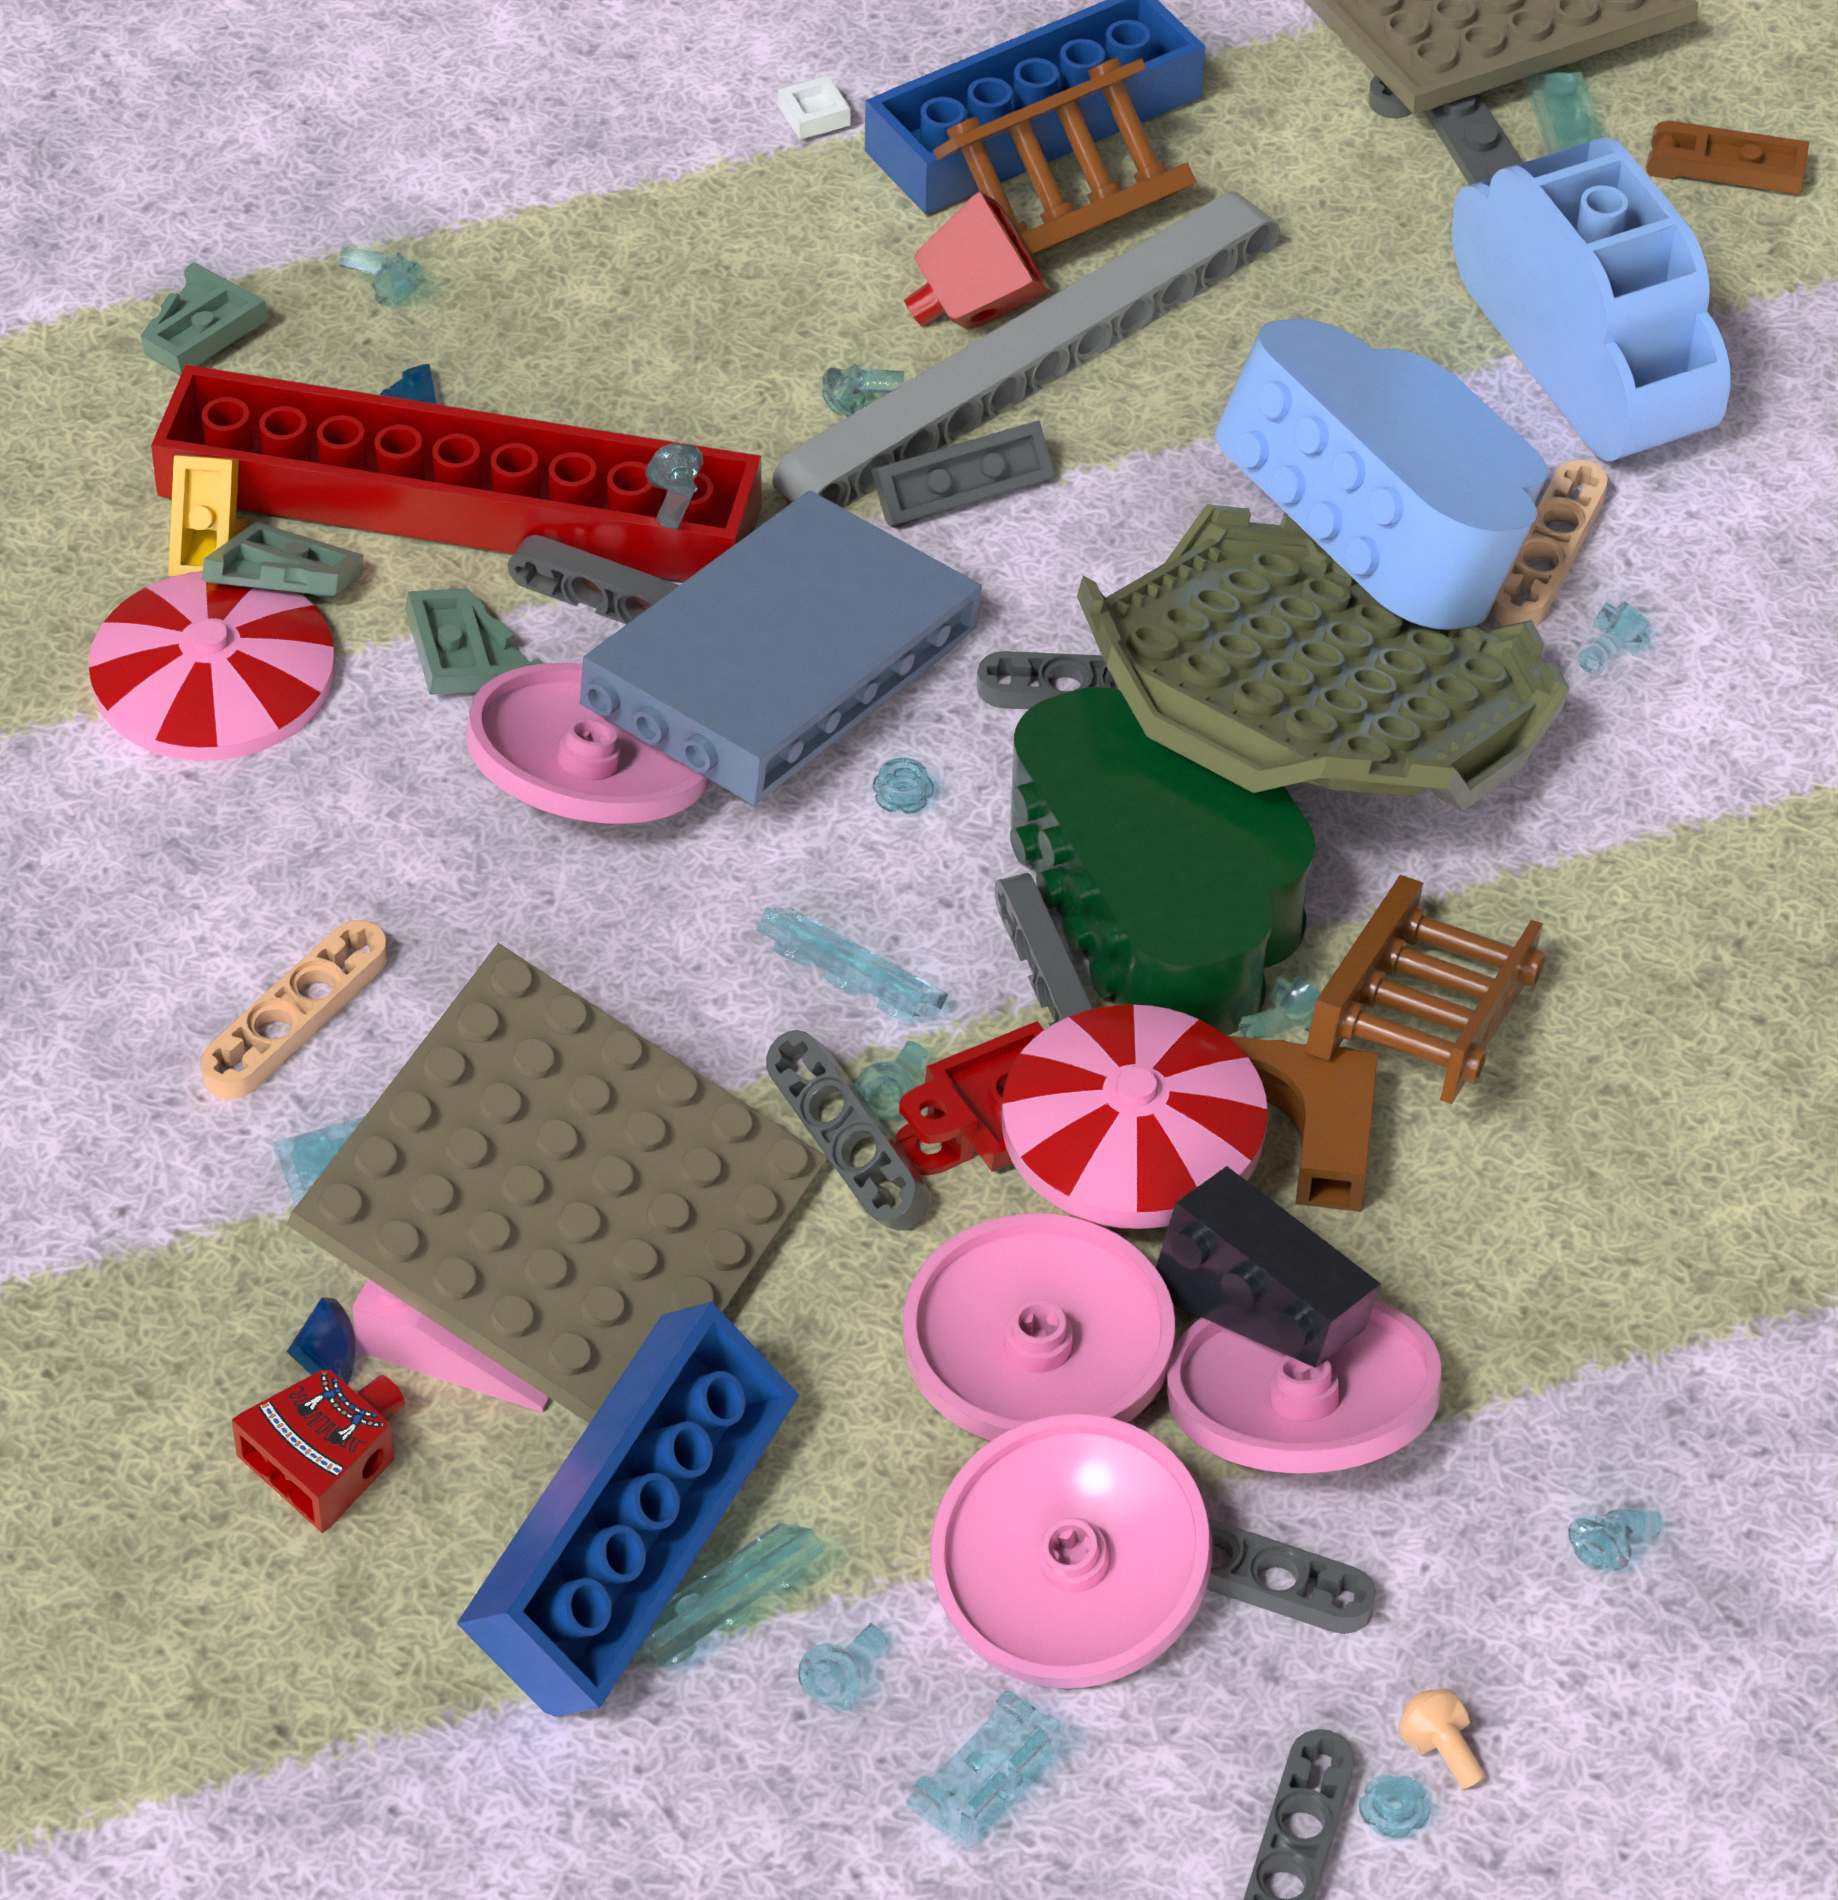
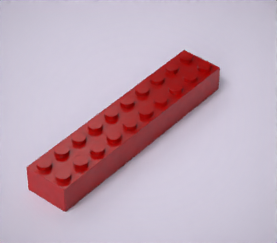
M186 364L151 444L158 497L172 499L174 456L185 455L239 459L236 509L511 554L516 551L526 537L538 535L655 577L679 581L688 580L753 532L762 507L761 455Z

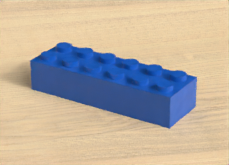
M1105 0L866 99L865 152L926 215L979 192L962 151L938 161L934 156L933 150L950 140L946 131L949 128L976 116L980 124L984 125L1091 79L1087 71L1117 57L1122 66L1142 58L1146 67L1145 70L1123 82L1142 123L1202 97L1205 45L1159 0ZM1103 92L1077 102L1094 143L1120 132ZM1056 111L1030 122L1047 162L1074 152ZM1009 131L983 141L1000 183L1027 172Z
M712 1301L661 1315L456 1624L543 1712L556 1717L601 1708L796 1402L799 1394Z

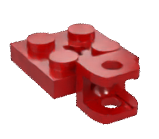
M1038 1021L927 1065L925 1083L911 1089L901 1097L899 1114L905 1118L908 1124L904 1125L897 1132L896 1144L919 1175H934L954 1168L973 1159L975 1150L991 1172L1013 1163L1006 1149L1002 1130L1003 1091L1008 1074L1019 1054L1036 1036L1044 1031ZM928 1107L927 1115L923 1116L921 1110ZM919 1141L926 1144L940 1143L942 1148L937 1153L926 1154L917 1148V1143Z

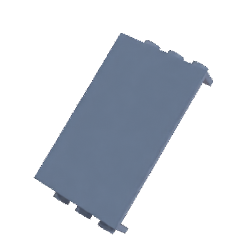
M809 490L584 655L579 704L755 806L943 658L976 628L982 585Z

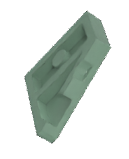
M195 262L187 266L184 271L186 285L181 293L168 294L160 306V314L149 322L140 336L146 356L180 375L185 364L200 366L206 359L231 343L242 339L248 332L269 319L265 300Z
M255 522L204 558L202 580L209 583L309 593L322 597L336 596L361 577L364 555Z
M468 589L408 591L405 610L430 695L478 692L482 686L500 674L524 666L544 664L539 658L529 662L513 646L515 635L500 620L491 617L486 612L485 605Z

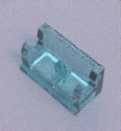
M1005 1691L995 1701L998 1706L989 1714L988 1721L932 1778L923 1775L913 1785L915 1791L906 1799V1807L966 1851L981 1838L1058 1757L1061 1721L1051 1714L1045 1715L1026 1700L1010 1691Z

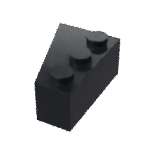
M1228 1166L1221 1169L1175 1203L1156 1265V1270L1161 1275L1169 1291L1173 1305L1315 1368L1366 1329L1381 1286L1379 1281Z

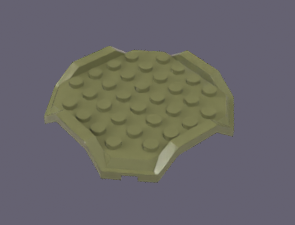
M1206 504L1164 564L1105 598L1095 581L1082 576L1077 594L1078 601L1108 670L1146 736L1253 793L1301 782L1324 786L1332 790L1411 797L1416 796L1426 788H1430L1437 798L1464 811L1523 768L1561 712L1569 691V686L1556 663L1544 664L1540 657L1545 643L1532 620L1485 631L1475 626L1458 629H1435L1408 621L1378 603L1285 512L1281 525L1250 522L1252 514L1249 508Z

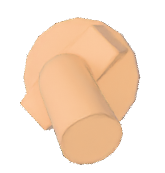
M1447 1688L1425 1690L1415 1695L1406 1704L1399 1724V1735L1407 1746H1410L1420 1756L1437 1748L1461 1789L1471 1787L1485 1777L1484 1771L1460 1733L1461 1730L1470 1724L1468 1713L1458 1695L1453 1690Z

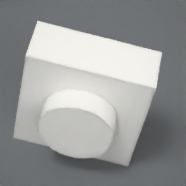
M829 75L778 89V107L799 140L850 126L851 108Z

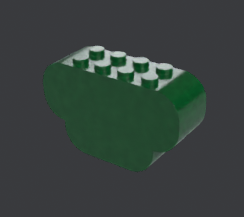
M1089 687L1070 691L1043 700L1024 713L1017 723L1014 733L1010 808V840L1012 849L1020 864L1030 863L1037 874V888L1048 909L1056 907L1061 914L1064 935L1070 949L1074 953L1083 951L1089 961L1090 977L1096 993L1101 998L1110 996L1114 1005H1148L1185 1013L1213 1026L1227 1036L1248 1026L1258 1016L1265 1002L1266 980L1263 973L1264 969L1290 957L1303 941L1306 930L1304 902L1307 876L1314 860L1315 839L1311 827L1285 786L1253 793L1148 738L1122 692L1117 689Z

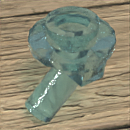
M344 245L340 251V267L375 275L371 286L375 290L374 298L379 304L389 300L395 305L399 304L410 296L420 284L416 277L421 267L416 260H407L400 252L389 258L380 252Z
M855 363L846 369L832 367L827 369L822 376L824 386L822 388V395L824 401L834 413L849 417L867 406V392L889 393L903 385L905 371L861 369Z
M678 443L666 445L654 454L647 465L645 473L648 482L655 488L668 490L656 517V521L666 528L678 529L693 496V492L698 490L694 479L701 471L704 460L701 451L695 446Z
M1622 601L1617 608L1608 602L1601 607L1602 609L1593 623L1603 633L1579 653L1578 663L1583 670L1595 672L1621 648L1631 655H1635L1652 641L1644 632L1650 625V622L1627 602Z
M1299 974L1290 983L1279 975L1276 979V986L1268 996L1277 1008L1242 1017L1239 1022L1241 1036L1261 1039L1284 1033L1296 1024L1309 1032L1316 999L1320 993Z
M907 1041L894 1062H875L867 1066L857 1077L855 1087L876 1116L898 1123L905 1120L899 1114L900 1099L905 1093L917 1087L913 1078L929 1056L927 1050L920 1044Z
M1616 1509L1608 1511L1604 1516L1579 1515L1569 1525L1568 1536L1576 1556L1585 1565L1596 1570L1608 1568L1612 1571H1617L1625 1568L1631 1561L1633 1552L1629 1538H1656L1662 1529V1519L1660 1514L1654 1510Z
M869 1623L845 1649L840 1645L831 1643L815 1645L803 1655L799 1664L798 1679L802 1691L816 1702L825 1704L837 1712L846 1711L858 1702L862 1692L869 1685L863 1677L862 1670L890 1643L888 1637L876 1625Z

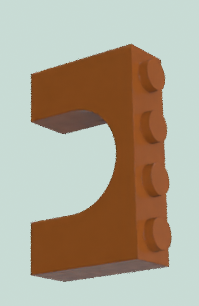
M1227 1036L1239 1046L1257 1070L1265 1090L1267 1102L1281 1110L1291 1120L1299 1134L1301 1156L1295 1204L1361 1212L1378 1052L1338 1047L1330 1061L1305 1053L1307 1044L1290 1043L1285 1040H1263Z

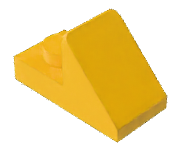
M185 455L174 456L168 576L203 571L204 558L246 529L247 518L236 517L239 459Z

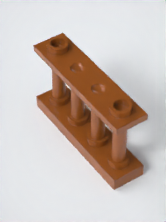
M1118 57L1087 71L1091 80L984 125L980 124L977 116L961 122L946 130L950 140L933 150L937 161L962 151L979 191L1000 203L1031 257L1173 196L1197 183L1188 162L1170 170L1167 169L1164 161L1158 162L1123 82L1146 69L1142 58L1124 66L1121 65ZM1103 92L1138 171L1134 174L1137 184L1124 190L1121 189L1118 181L1112 183L1077 104L1078 101ZM1055 111L1091 189V193L1087 194L1091 204L1077 210L1074 209L1071 201L1065 203L1030 124L1031 121ZM1009 131L1045 211L1040 215L1044 224L1031 230L1027 229L1024 221L1018 223L983 144V141Z
M1399 875L1316 999L1305 1053L1330 1061L1343 1039L1353 1041L1357 1036L1446 1067L1447 1071L1440 1100L1453 1104L1465 1082L1476 1084L1486 1061L1487 1046L1525 984L1534 987L1538 982L1546 959V951L1538 948L1543 923L1531 919L1518 942L1513 947L1426 917L1427 910L1418 907L1424 882ZM1417 941H1421L1499 968L1500 971L1493 978L1406 948V945L1415 946ZM1397 972L1481 1001L1477 1008L1473 1010L1387 980L1386 975L1395 977ZM1377 1004L1460 1032L1461 1034L1454 1043L1365 1012V1006L1374 1009Z

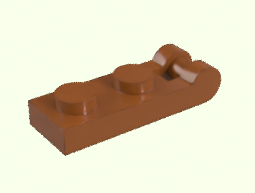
M1662 121L1654 127L1652 133L1651 147L1653 149L1648 155L1646 172L1649 176L1672 180L1677 176L1801 195L1810 142L1677 121Z

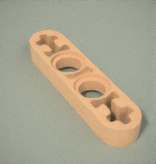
M1577 459L1561 464L1556 470L1536 508V519L1492 606L1494 618L1500 624L1507 626L1532 620L1534 625L1538 626L1545 618L1604 504L1608 477L1598 464L1588 460ZM1578 483L1586 484L1578 496V502L1570 499L1571 488H1575ZM1553 520H1561L1570 523L1575 529L1570 532L1561 533L1549 529L1545 524ZM1536 558L1545 559L1551 562L1555 568L1549 571H1537L1529 568L1525 562ZM1523 586L1531 589L1529 601L1523 602L1522 606L1512 604L1518 600Z
M366 920L345 922L335 928L207 1046L202 1053L200 1062L205 1088L212 1095L222 1099H237L253 1092L381 973L387 964L388 957L387 942L383 930L378 925ZM365 945L369 946L370 952L367 954L360 951ZM348 947L358 950L347 957ZM344 965L346 974H344L343 971L340 969ZM315 982L325 983L333 988L331 994L320 999H309L299 993L303 987ZM273 1021L283 1022L291 1027V1030L286 1035L276 1039L265 1038L257 1033L261 1026ZM244 1043H245V1044L248 1046V1048H249V1050H248L246 1053H245ZM242 1060L243 1070L241 1072L229 1069L223 1074L220 1073V1065L223 1064L232 1068Z

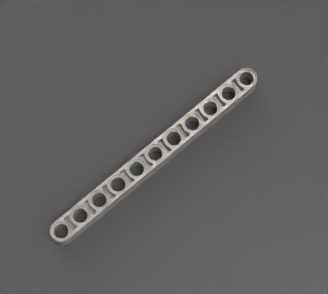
M1231 191L1218 197L796 447L778 463L773 473V487L791 503L811 490L842 508L849 506L867 495L868 493L864 490L875 484L871 469L945 448L957 441L953 438L966 429L970 432L1000 415L997 410L1009 403L1015 406L1043 389L1040 386L1042 383L1052 377L1058 380L1086 363L1082 359L1095 351L1099 354L1128 338L1125 333L1137 326L1143 329L1168 314L1170 311L1167 308L1179 301L1182 303L1188 302L1211 288L1210 282L1220 276L1226 279L1251 264L1253 261L1250 258L1260 252L1269 253L1278 240L1280 233L1279 224L1237 192Z

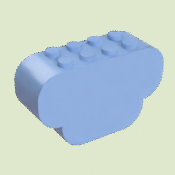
M1601 137L1500 169L1491 179L1465 186L1458 192L1452 219V246L1458 271L1468 293L1596 456L1605 461H1614L1716 427L1721 423L1726 413L1730 392V365L1722 336L1714 320L1707 312L1709 277L1703 252L1690 226L1622 144L1611 137Z
M1310 319L1275 320L1261 327L1215 429V439L1222 451L1378 603L1408 621L1435 629L1472 627L1486 620L1536 519L1537 510L1534 503L1548 476L1547 465L1540 454L1462 381L1444 367L1427 358L1407 351L1388 348L1372 349L1361 339L1343 329Z

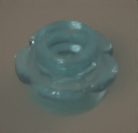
M895 758L886 762L875 777L872 788L877 793L875 800L881 808L889 812H896L898 810L905 814L916 813L925 808L927 799L931 798L934 793V785L928 777L926 768L920 762L910 758Z
M1383 1774L1374 1777L1365 1786L1366 1795L1359 1800V1812L1364 1822L1376 1834L1387 1839H1403L1412 1835L1417 1829L1422 1828L1427 1823L1430 1816V1804L1424 1800L1425 1789L1418 1781L1405 1775L1392 1777L1389 1774ZM1392 1800H1396L1400 1802L1402 1806L1399 1808L1391 1807L1388 1805V1803Z

